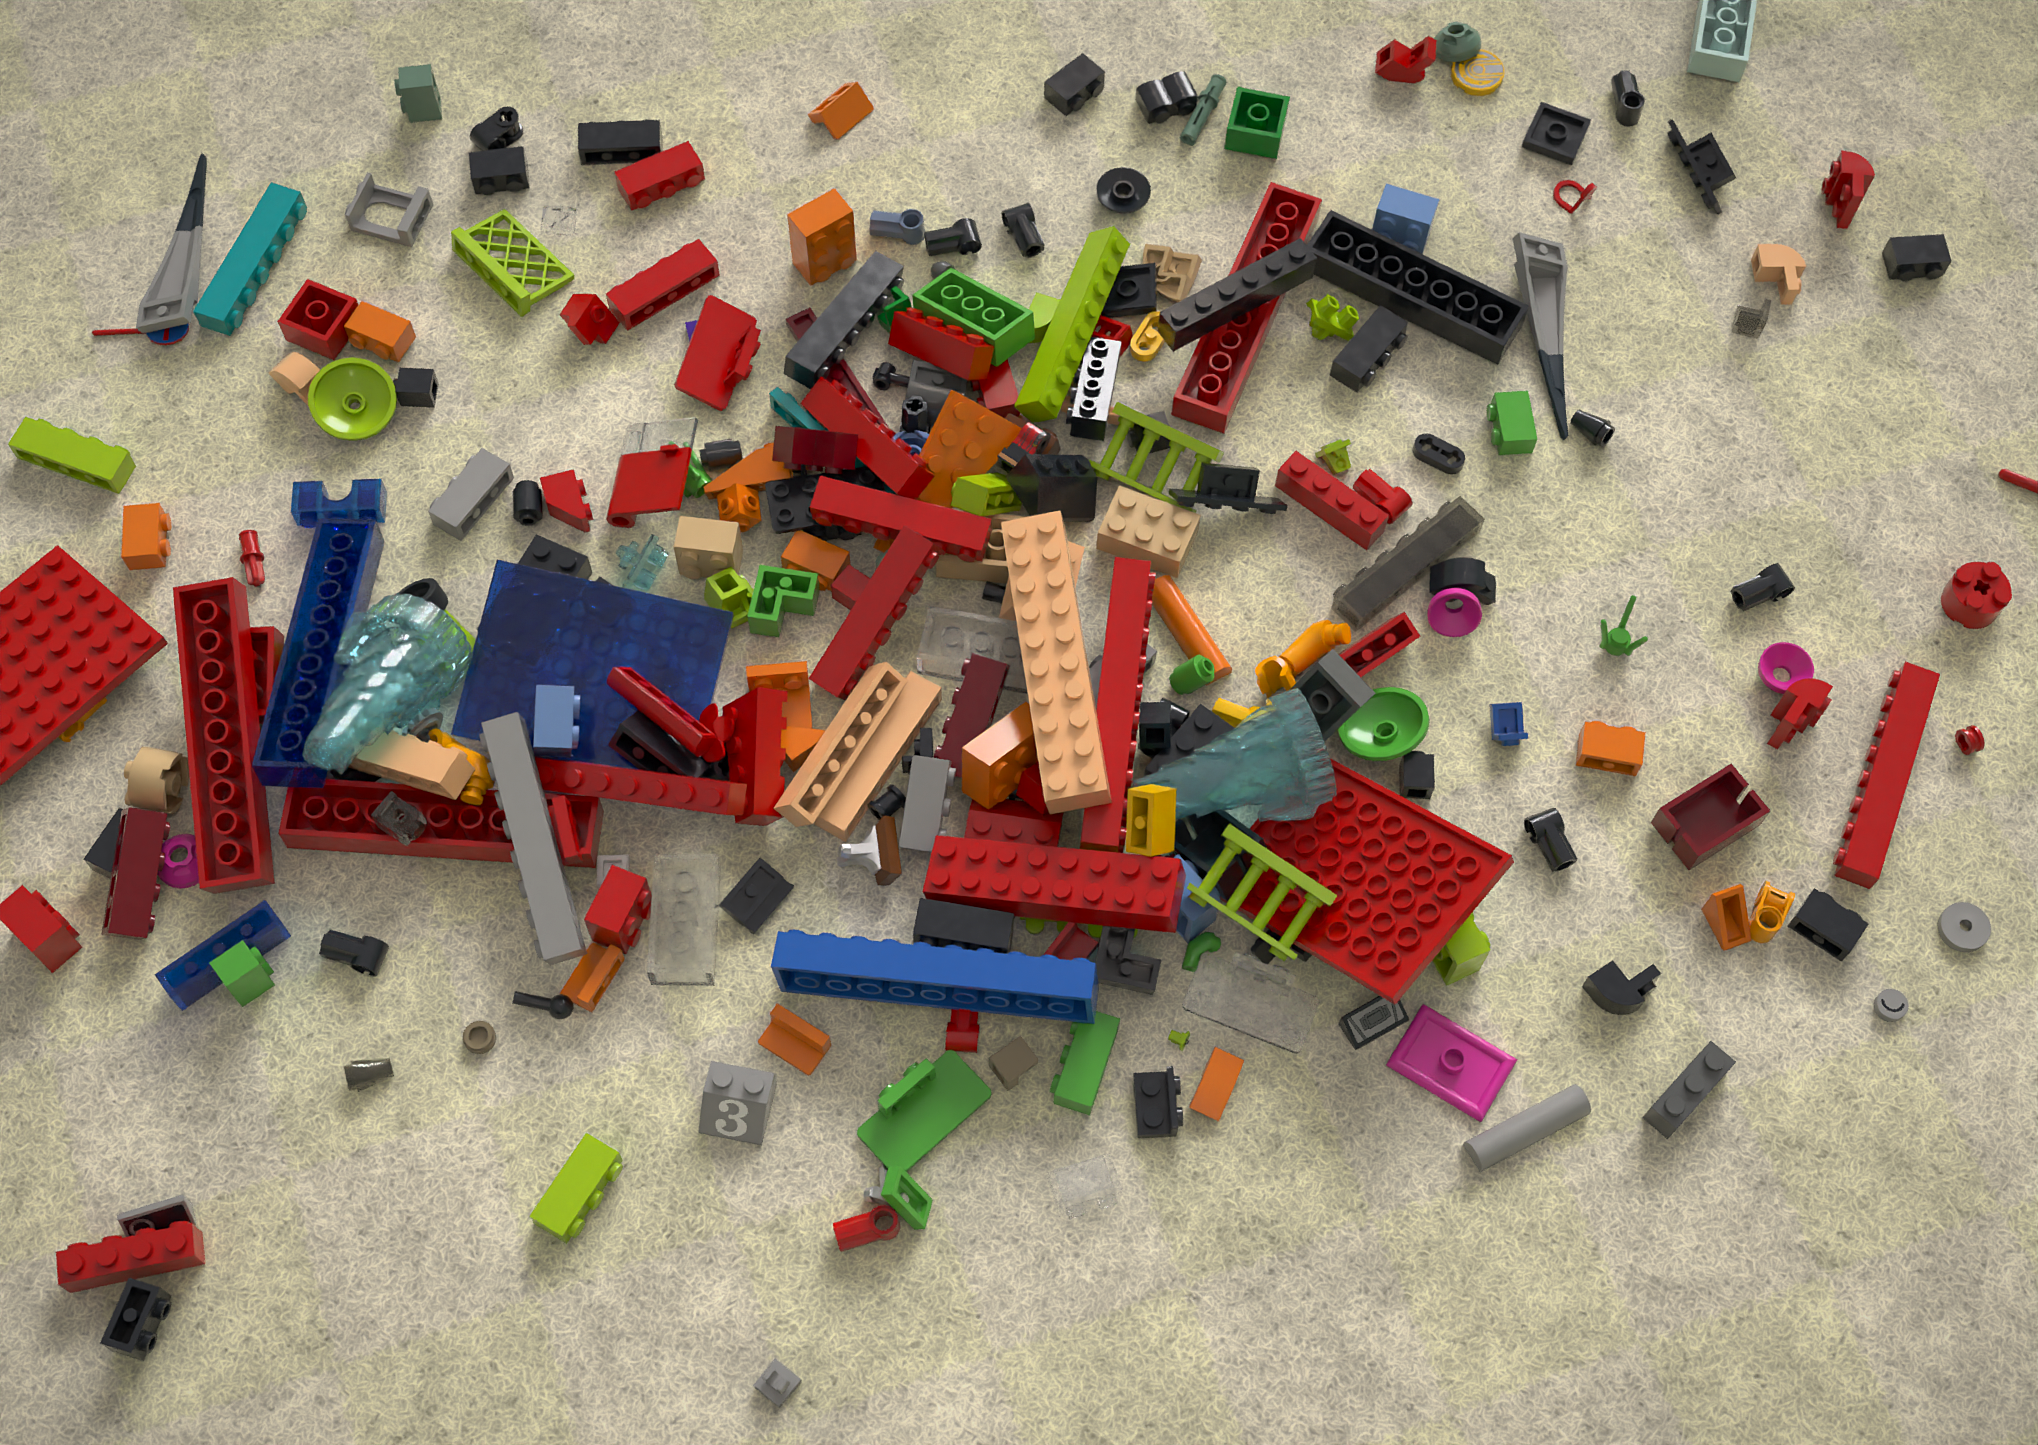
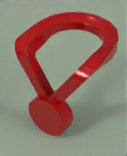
M1563 180L1553 189V198L1559 206L1572 214L1584 200H1589L1592 197L1591 195L1596 191L1597 186L1590 183L1584 189L1576 181ZM1564 186H1571L1581 193L1580 198L1573 207L1562 200L1559 195V190Z

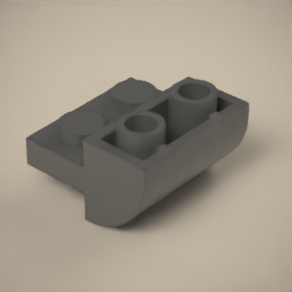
M913 360L905 400L911 396H921L928 403V422L933 427L950 391L953 390L965 396L968 380L931 363Z

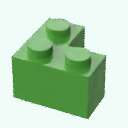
M759 565L747 616L750 633L779 638L785 612L814 616L820 593L818 573Z

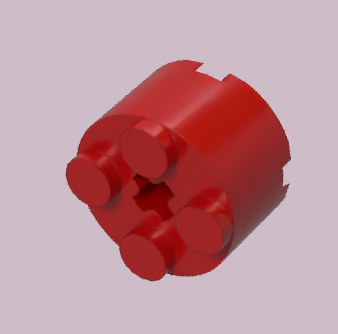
M1969 562L1959 567L1944 587L1941 595V605L1945 614L1952 621L1956 620L1963 624V627L1969 629L1985 628L1996 620L2012 599L2011 585L1997 563Z

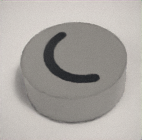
M1895 989L1883 990L1874 1000L1876 1014L1887 1022L1899 1021L1905 1016L1909 1008L1905 995Z

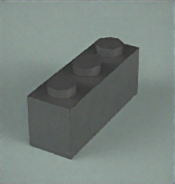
M1710 1041L1642 1118L1666 1139H1669L1736 1061Z

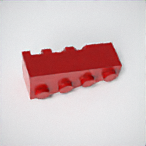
M757 687L722 707V716L731 717L735 723L733 735L726 742L730 782L747 784L743 815H734L735 824L767 826L783 818L774 807L783 795L785 788V777L780 776V768L786 759V748H781V730H786L787 717H782V702H787L788 691Z

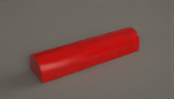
M631 667L612 668L607 678V685L697 757L709 751L718 738L712 731Z

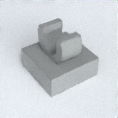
M775 1358L753 1386L777 1407L781 1408L802 1381Z

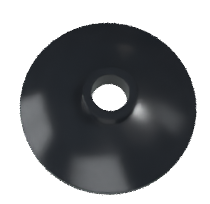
M1119 167L1105 172L1100 177L1096 193L1098 200L1105 208L1116 213L1126 214L1136 212L1147 204L1151 194V187L1148 179L1141 172L1132 168Z

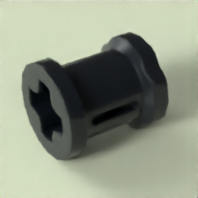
M890 784L887 787L886 793L876 801H870L867 805L871 813L880 820L883 816L890 817L900 807L905 808L906 797L896 786Z

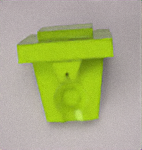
M1340 439L1320 447L1321 451L1315 453L1317 458L1323 457L1333 475L1351 468L1346 446L1351 444L1349 439L1345 441Z

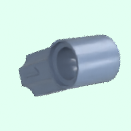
M907 209L902 213L873 210L870 216V235L901 238L907 244H919L924 240L925 227L923 215L916 209Z

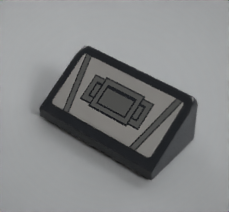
M1378 996L1342 1016L1338 1025L1356 1051L1408 1022L1409 1018L1401 1000L1394 1005L1383 997Z

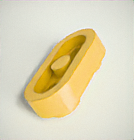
M1160 311L1149 313L1131 339L1130 353L1139 361L1145 362L1154 359L1165 343L1160 334L1153 329L1158 327ZM1141 347H1146V348H1148V350H1145V351H1144V350H1140V348H1141Z

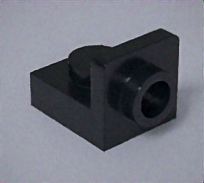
M920 728V739H914V755L933 758L932 728ZM902 756L903 773L910 775L913 756Z

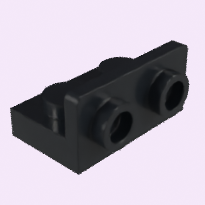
M1167 1066L1164 1072L1133 1073L1137 1138L1176 1137L1178 1127H1183V1109L1176 1106V1095H1181L1180 1076H1174L1173 1066Z

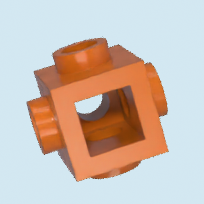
M734 483L717 495L720 520L738 522L740 533L748 531L751 527L762 521L758 490Z

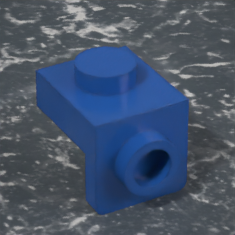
M1522 702L1490 704L1492 740L1501 741V746L1520 745L1519 739H1528V733L1524 732Z

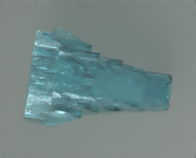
M396 593L392 596L387 595L376 605L373 604L366 613L354 612L348 619L340 639L338 651L334 656L337 664H352L343 673L345 678L325 702L318 723L307 737L302 754L305 760L310 765L315 764L325 770H332L334 768L342 775L363 748L373 745L383 732L388 735L395 726L403 728L409 724V721L415 718L416 714H421L425 709L436 708L438 710L440 708V698L444 699L451 695L472 669V648L461 628L447 613L440 610L436 605L410 594L401 595Z
M1298 688L1268 697L1265 703L1266 706L1248 715L1233 730L1225 732L1205 746L1195 749V752L1189 756L1160 766L1158 768L1159 772L1132 781L1133 788L1149 784L1176 788L1175 820L1195 813L1198 818L1218 810H1233L1247 805H1262L1257 813L1260 822L1265 820H1304L1312 818L1318 806L1331 801L1337 793L1334 771L1322 733L1305 696Z

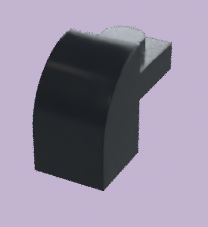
M1460 557L1448 559L1430 566L1429 593L1436 595L1445 589L1461 588L1473 593L1479 602L1484 605L1496 602V576L1485 571L1484 561ZM1450 599L1447 602H1453L1458 599Z
M1612 960L1588 976L1582 987L1601 1009L1616 1015H1627L1636 1012L1644 1003V997L1657 988L1655 982L1661 973L1652 964L1628 980Z

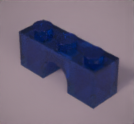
M382 479L352 480L351 491L345 498L330 500L323 481L293 482L291 514L297 526L304 528H315L317 525L344 527L347 524L374 526L376 523H385L387 491Z

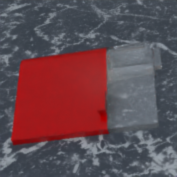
M696 417L650 423H634L626 427L606 517L609 524L615 527L632 528L635 526L636 516L639 514L680 510L698 424Z

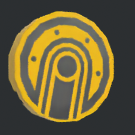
M1480 49L1474 57L1452 63L1451 79L1457 88L1463 89L1466 94L1473 96L1489 95L1495 92L1496 88L1502 84L1504 66L1501 60L1489 51Z

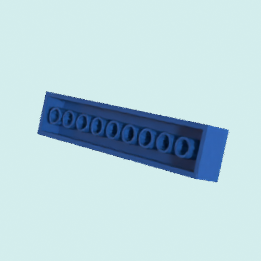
M793 929L788 932L778 931L771 963L772 971L781 992L1095 1023L1099 994L1096 963L1085 958L1064 960L1047 954L1040 957L1027 956L1017 951L1003 954L995 953L993 950L979 948L973 951L963 950V948L955 945H947L945 948L932 947L924 942H915L912 945L902 944L893 939L872 941L862 936L841 938L831 933L811 935Z

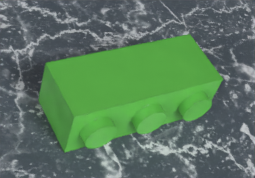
M1096 1011L1094 1024L1072 1022L1069 1034L1074 1035L1071 1046L1065 1044L1059 1062L1064 1064L1061 1075H1054L1050 1087V1092L1054 1093L1053 1104L1090 1116L1116 1039L1120 1018Z

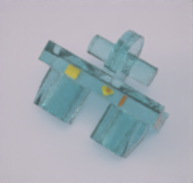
M651 534L640 554L637 552L640 545L635 541H632L629 547L625 545L618 547L616 554L621 559L618 566L626 570L629 564L633 565L622 585L623 587L631 589L632 585L645 591L650 589L657 575L643 568L644 564L647 561L661 569L669 555L668 551L656 544L659 537Z

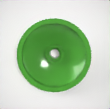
M1397 687L1373 689L1376 694L1338 729L1341 742L1350 753L1365 760L1387 761L1404 756L1414 750L1423 741L1428 732L1430 719L1427 707L1422 699L1411 691Z

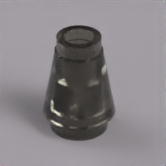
M390 1058L351 1061V1064L343 1066L349 1091L357 1089V1092H360L387 1080V1078L394 1077Z

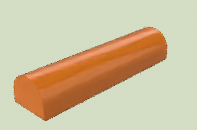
M1163 575L1155 579L1152 605L1187 658L1190 660L1196 655H1201L1208 658L1214 665V679L1206 684V686L1232 673V667L1171 576Z

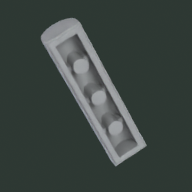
M1573 1084L1465 1141L1463 1145L1479 1172H1482L1586 1117L1591 1113V1105L1584 1091L1578 1085Z

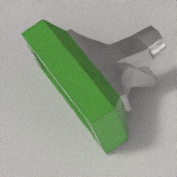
M882 1165L879 1168L880 1187L866 1188L863 1196L865 1201L890 1206L914 1230L925 1229L933 1199L900 1165L889 1166L888 1169Z

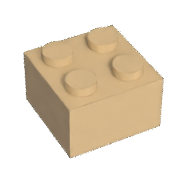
M680 516L673 546L679 574L689 579L708 578L732 567L737 575H739L743 555L739 523Z

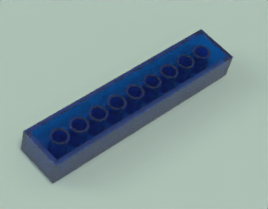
M318 518L252 767L262 786L324 788L385 543L377 520Z

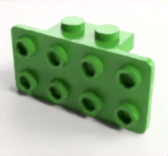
M953 1050L946 1051L932 1064L926 1058L920 1064L915 1062L909 1066L903 1074V1079L896 1085L893 1083L889 1084L880 1092V1099L877 1100L879 1110L857 1129L859 1139L887 1169L889 1166L900 1165L906 1172L910 1170L991 1098V1089Z

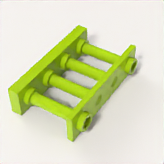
M1116 402L1112 412L1119 415L1117 421L1120 423L1101 463L1089 460L1091 467L1095 468V474L1107 481L1112 476L1166 503L1196 513L1197 510L1178 505L1176 500L1162 494L1181 451L1185 452L1186 447L1196 452L1194 457L1196 461L1182 488L1183 490H1195L1199 481L1201 464L1211 463L1212 460L1220 463L1225 452ZM1136 423L1145 428L1143 431L1145 436L1126 476L1112 470L1111 467L1129 428H1133ZM1160 436L1171 440L1169 443L1171 447L1152 487L1149 488L1136 480L1155 440H1159Z
M1229 824L1221 835L1226 838L1224 842L1226 847L1198 888L1189 883L1186 888L1191 891L1188 898L1203 908L1207 903L1270 944L1269 952L1284 962L1287 957L1295 960L1298 954L1290 950V947L1317 907L1321 908L1323 904L1328 907L1331 906L1337 895ZM1242 850L1253 856L1250 861L1252 866L1224 906L1209 896V894L1236 853L1240 855ZM1271 868L1280 874L1277 879L1279 883L1251 924L1236 914V911L1262 872H1267ZM1298 886L1307 892L1304 897L1307 900L1278 942L1263 932V929L1289 890H1294Z

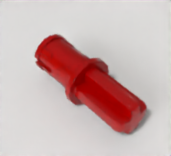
M244 530L238 535L242 550L240 561L245 567L247 583L258 587L265 582L262 564L264 554L260 552L258 533L255 530Z

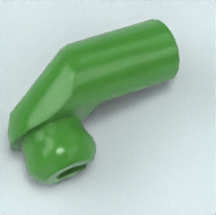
M1204 932L1191 940L1187 945L1182 969L1197 972L1201 954L1206 951L1211 953L1218 951L1221 947V939L1215 936L1213 932Z

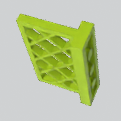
M506 209L497 212L465 231L461 227L451 231L452 251L521 317L531 311V305L575 279V275ZM505 220L510 225V230L494 228V226ZM478 234L489 235L488 242L475 241L472 237ZM493 236L508 237V243H492ZM512 238L525 239L528 244L527 246L511 245ZM490 250L506 252L505 259L493 258L490 255ZM510 252L526 254L525 261L509 259ZM530 255H542L545 258V263L530 262L529 257ZM508 267L522 268L523 276L511 275L507 271ZM527 270L543 271V277L527 276ZM547 271L560 272L563 275L559 279L546 278ZM525 284L541 285V289L530 294L525 289Z

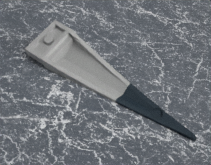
M203 153L199 156L189 194L170 245L153 281L139 304L136 328L142 334L191 323L193 306L198 302L207 169V157Z
M1519 232L1512 238L1517 258L1514 267L1524 304L1529 306L1527 315L1560 438L1565 440L1568 437L1564 389L1563 339L1568 265L1562 243Z

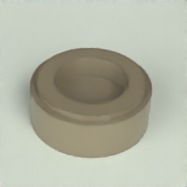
M475 1021L465 1028L463 1042L470 1052L484 1054L494 1047L496 1033L489 1023Z

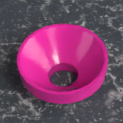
M1449 588L1442 590L1429 603L1427 610L1428 622L1434 631L1447 637L1468 635L1481 622V604L1473 593L1465 589ZM1456 598L1461 600L1463 605L1460 608L1451 609L1446 606V602Z
M1779 642L1770 645L1764 650L1759 659L1758 673L1762 682L1769 689L1784 694L1794 682L1813 678L1814 664L1812 658L1803 648L1796 644ZM1776 668L1785 669L1790 675V680L1786 682L1778 681L1773 675V670Z
M179 834L166 840L162 844L161 852L165 853V863L162 871H158L159 878L166 885L173 888L182 889L197 885L199 883L195 835ZM178 848H186L188 850L185 860L181 862L171 861V854L174 850Z

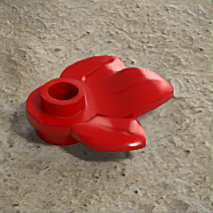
M712 703L702 711L699 722L718 738L709 751L702 756L708 762H718L725 756L724 743L732 737L735 723L731 717H718V707L716 703Z

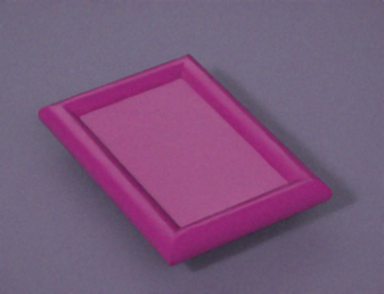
M1422 1004L1386 1063V1066L1477 1121L1482 1122L1516 1064L1517 1059L1425 1004Z

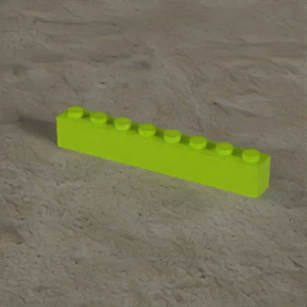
M1114 226L1089 233L1014 406L1032 423L1057 418L1128 251L1130 243Z

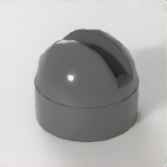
M945 261L936 262L932 265L931 276L935 279L949 268L955 269V267Z

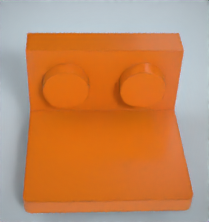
M807 661L746 666L749 692L757 687L788 691L787 702H782V717H787V726L813 729Z

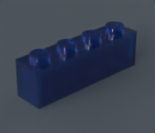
M264 900L157 972L155 976L170 998L183 1011L223 983L210 965V962L242 940L249 949L256 946L263 956L290 938L291 935L267 901Z

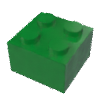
M1237 86L1227 126L1224 149L1277 159L1287 118L1290 96Z

